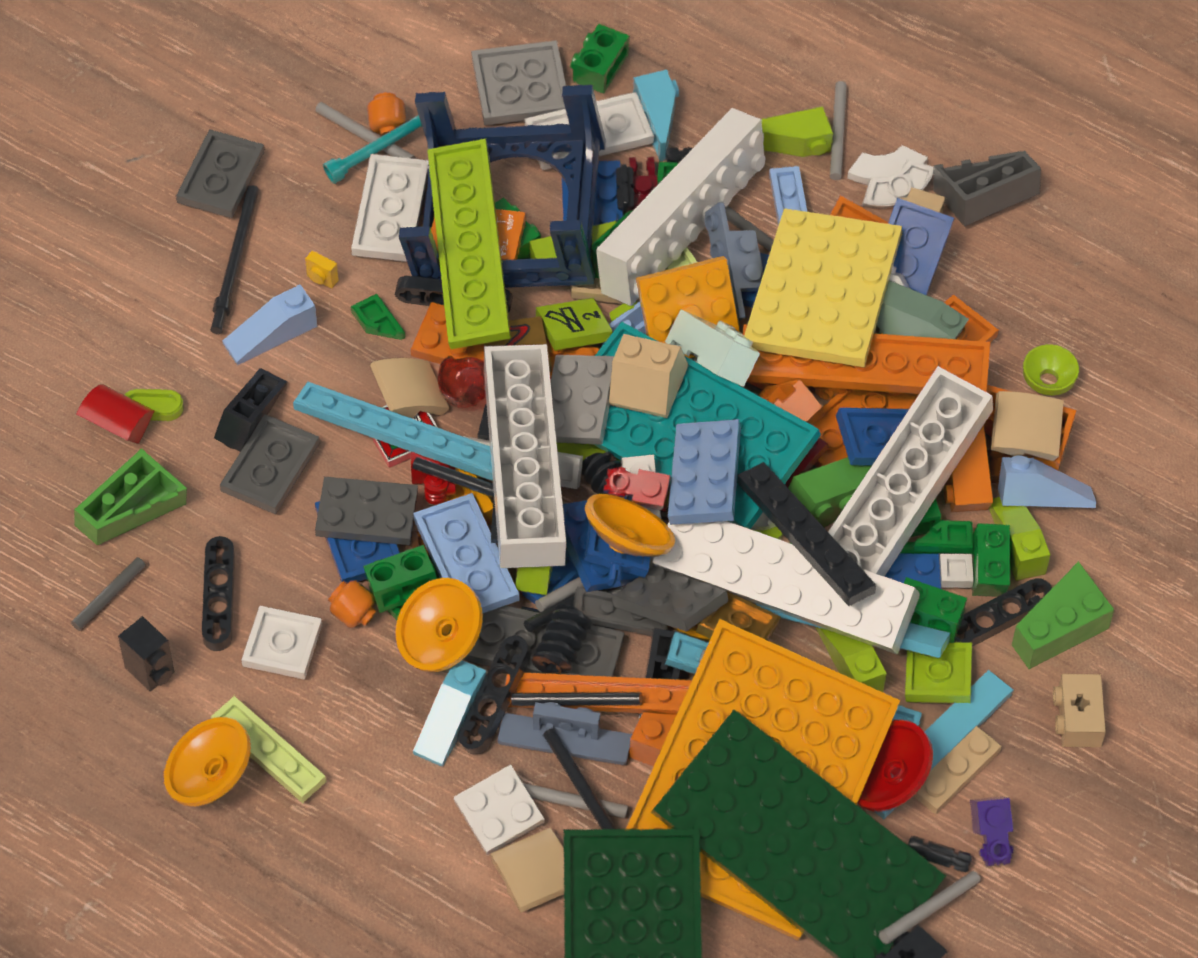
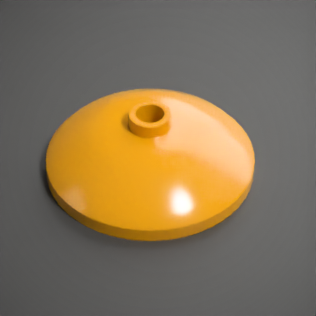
M595 494L589 497L585 504V513L591 526L618 553L656 557L669 553L675 544L673 532L659 517L630 500L609 494Z
M439 578L425 583L410 595L399 613L395 633L398 650L407 663L421 671L440 672L455 666L469 654L480 635L483 619L481 603L476 593L468 585L457 579Z
M228 717L211 718L191 728L176 743L167 759L164 769V785L168 794L182 805L201 806L211 803L228 793L242 777L249 761L251 742L246 729L239 722Z

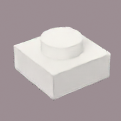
M940 554L941 588H972L974 582L972 554Z

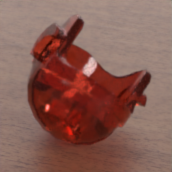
M448 356L440 363L438 386L442 397L450 405L457 408H468L476 406L477 403L486 398L483 361L474 357L455 359L453 356Z

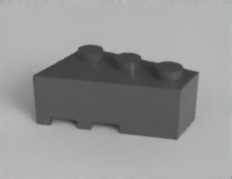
M1026 151L989 156L988 161L971 163L970 159L963 160L959 166L944 168L943 164L934 165L933 191L936 195L945 197L944 204L964 226L1040 194L1041 167Z

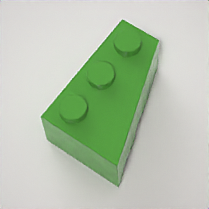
M141 448L74 509V526L96 545L102 544L186 505L187 488Z
M847 457L794 476L788 489L825 528L837 520L872 465H850L849 458Z
M1078 561L1016 625L1011 645L1028 669H1031L1109 629L1114 608Z

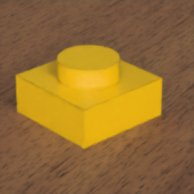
M312 250L305 258L307 276L316 284H323L332 289L339 281L337 263Z

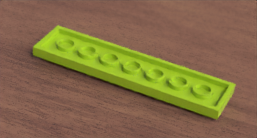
M486 139L427 149L450 349L511 339Z

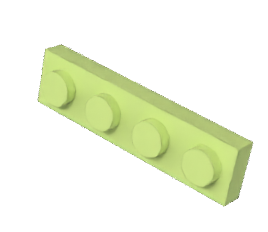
M235 696L211 716V718L228 717L239 722L246 729L250 737V757L301 803H304L326 783V776Z

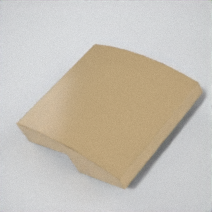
M392 358L374 361L370 364L389 411L413 418L420 411L442 416L450 409L429 361L413 358Z
M999 391L996 393L991 450L1012 456H1022L1026 453L1054 461L1059 457L1064 401L1031 393Z
M551 827L490 853L493 865L506 883L507 892L520 912H524L564 894V849Z

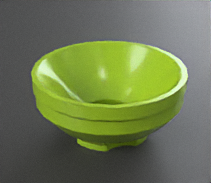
M1046 344L1035 347L1029 351L1023 362V376L1026 383L1034 391L1044 395L1055 396L1066 393L1074 386L1079 374V365L1075 356L1069 350L1058 345ZM1046 373L1052 374L1057 378V382L1051 385L1045 384L1040 380V376Z

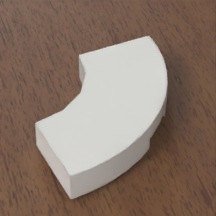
M903 145L895 152L887 155L873 156L862 152L849 170L847 178L868 185L872 176L887 177L896 174L902 169L908 158L927 164L928 157Z
M908 158L902 169L896 174L887 177L872 176L869 180L862 206L875 209L893 208L897 198H907L911 187L923 190L933 176L934 167Z

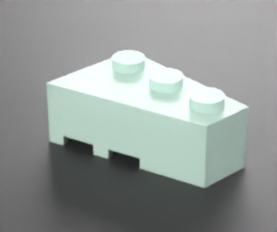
M680 309L665 340L667 344L680 346L684 355H694L697 358V363L714 374L743 387L760 355L757 350L751 347L753 341L745 338L744 334L736 331L733 326L720 320L716 325Z

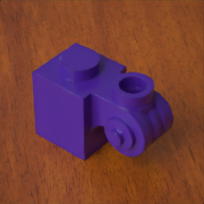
M1001 796L970 800L973 833L983 835L984 838L982 849H979L982 861L986 867H992L994 864L997 866L1000 864L1009 865L1012 853L1014 852L1013 846H1010L1008 832L1013 831L1010 798Z

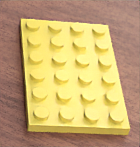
M784 208L744 334L745 338L753 341L751 347L758 351L865 367L902 236V226Z

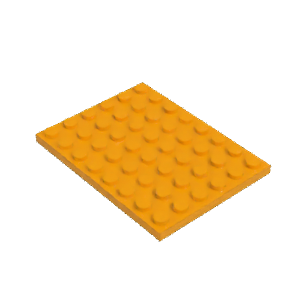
M719 619L626 829H671L652 814V810L734 709L857 805L900 700ZM700 852L701 897L791 938L800 939L802 935L800 930Z

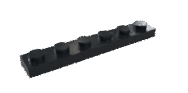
M764 462L737 475V484L848 607L876 593V584Z

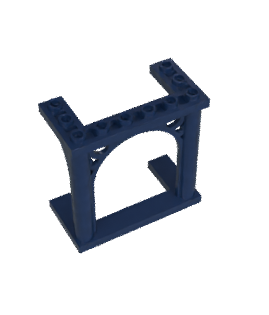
M593 85L563 86L562 98L569 124L499 126L492 128L456 129L445 92L416 93L415 105L427 140L428 149L486 139L490 163L513 157L536 159L558 171L567 184V220L550 222V234L557 258L502 260L505 288L595 284V271L591 260L599 152L600 150H605L606 139ZM556 152H570L562 159L553 158ZM428 160V186L423 227H401L399 230V240L412 276L441 280L439 253L431 232L435 216ZM570 164L573 167V169L564 168L565 166H568Z

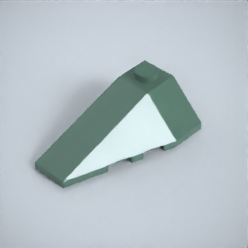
M889 280L876 325L880 329L879 334L958 339L969 319L942 301Z

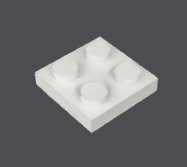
M259 606L242 657V666L305 680L321 631L322 619Z
M511 765L453 797L454 802L487 856L545 823L542 814Z

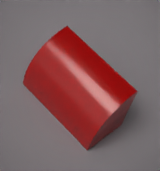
M100 384L87 394L76 415L127 441L139 444L155 410L104 384Z

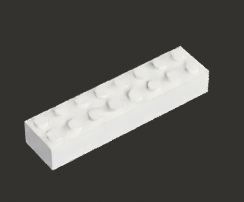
M731 108L596 249L602 294L632 306L639 298L636 278L665 271L674 260L680 257L682 251L697 239L699 233L705 228V212L718 202H724L725 207L728 206L738 191L745 188L752 176L759 172L765 164L764 134L762 133L761 119Z
M547 344L484 347V379L500 568L565 566L566 536Z
M939 366L936 368L829 530V534L861 569L881 576L886 575L992 413V395Z
M728 521L670 525L668 522L667 526L674 534L675 544L669 553L654 558L653 563L657 567L685 575L688 578L703 583H709L752 603L898 655L920 596L915 587L862 569L876 584V593L848 607L790 543Z

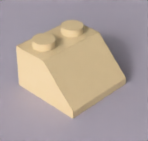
M623 334L612 361L609 404L667 418L688 368V363L681 347Z

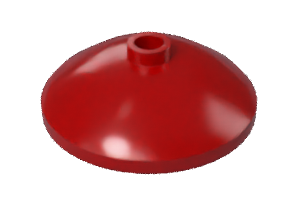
M892 720L857 802L858 806L870 811L893 809L912 798L925 783L932 767L933 747L928 735L918 725L907 720Z

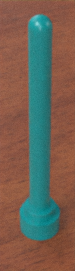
M419 115L344 159L338 158L335 160L332 158L323 163L324 172L333 184L345 179L348 169L366 160L371 154L378 153L421 128L422 124Z

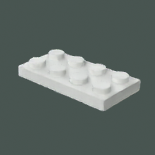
M636 92L596 101L606 139L605 150H600L599 156L654 143L653 132ZM565 109L525 119V126L569 124ZM556 152L553 158L562 159L570 152ZM539 161L542 170L553 168L550 165L542 161Z
M371 154L351 248L353 256L406 261L399 240V230L401 227H418L428 178V160Z

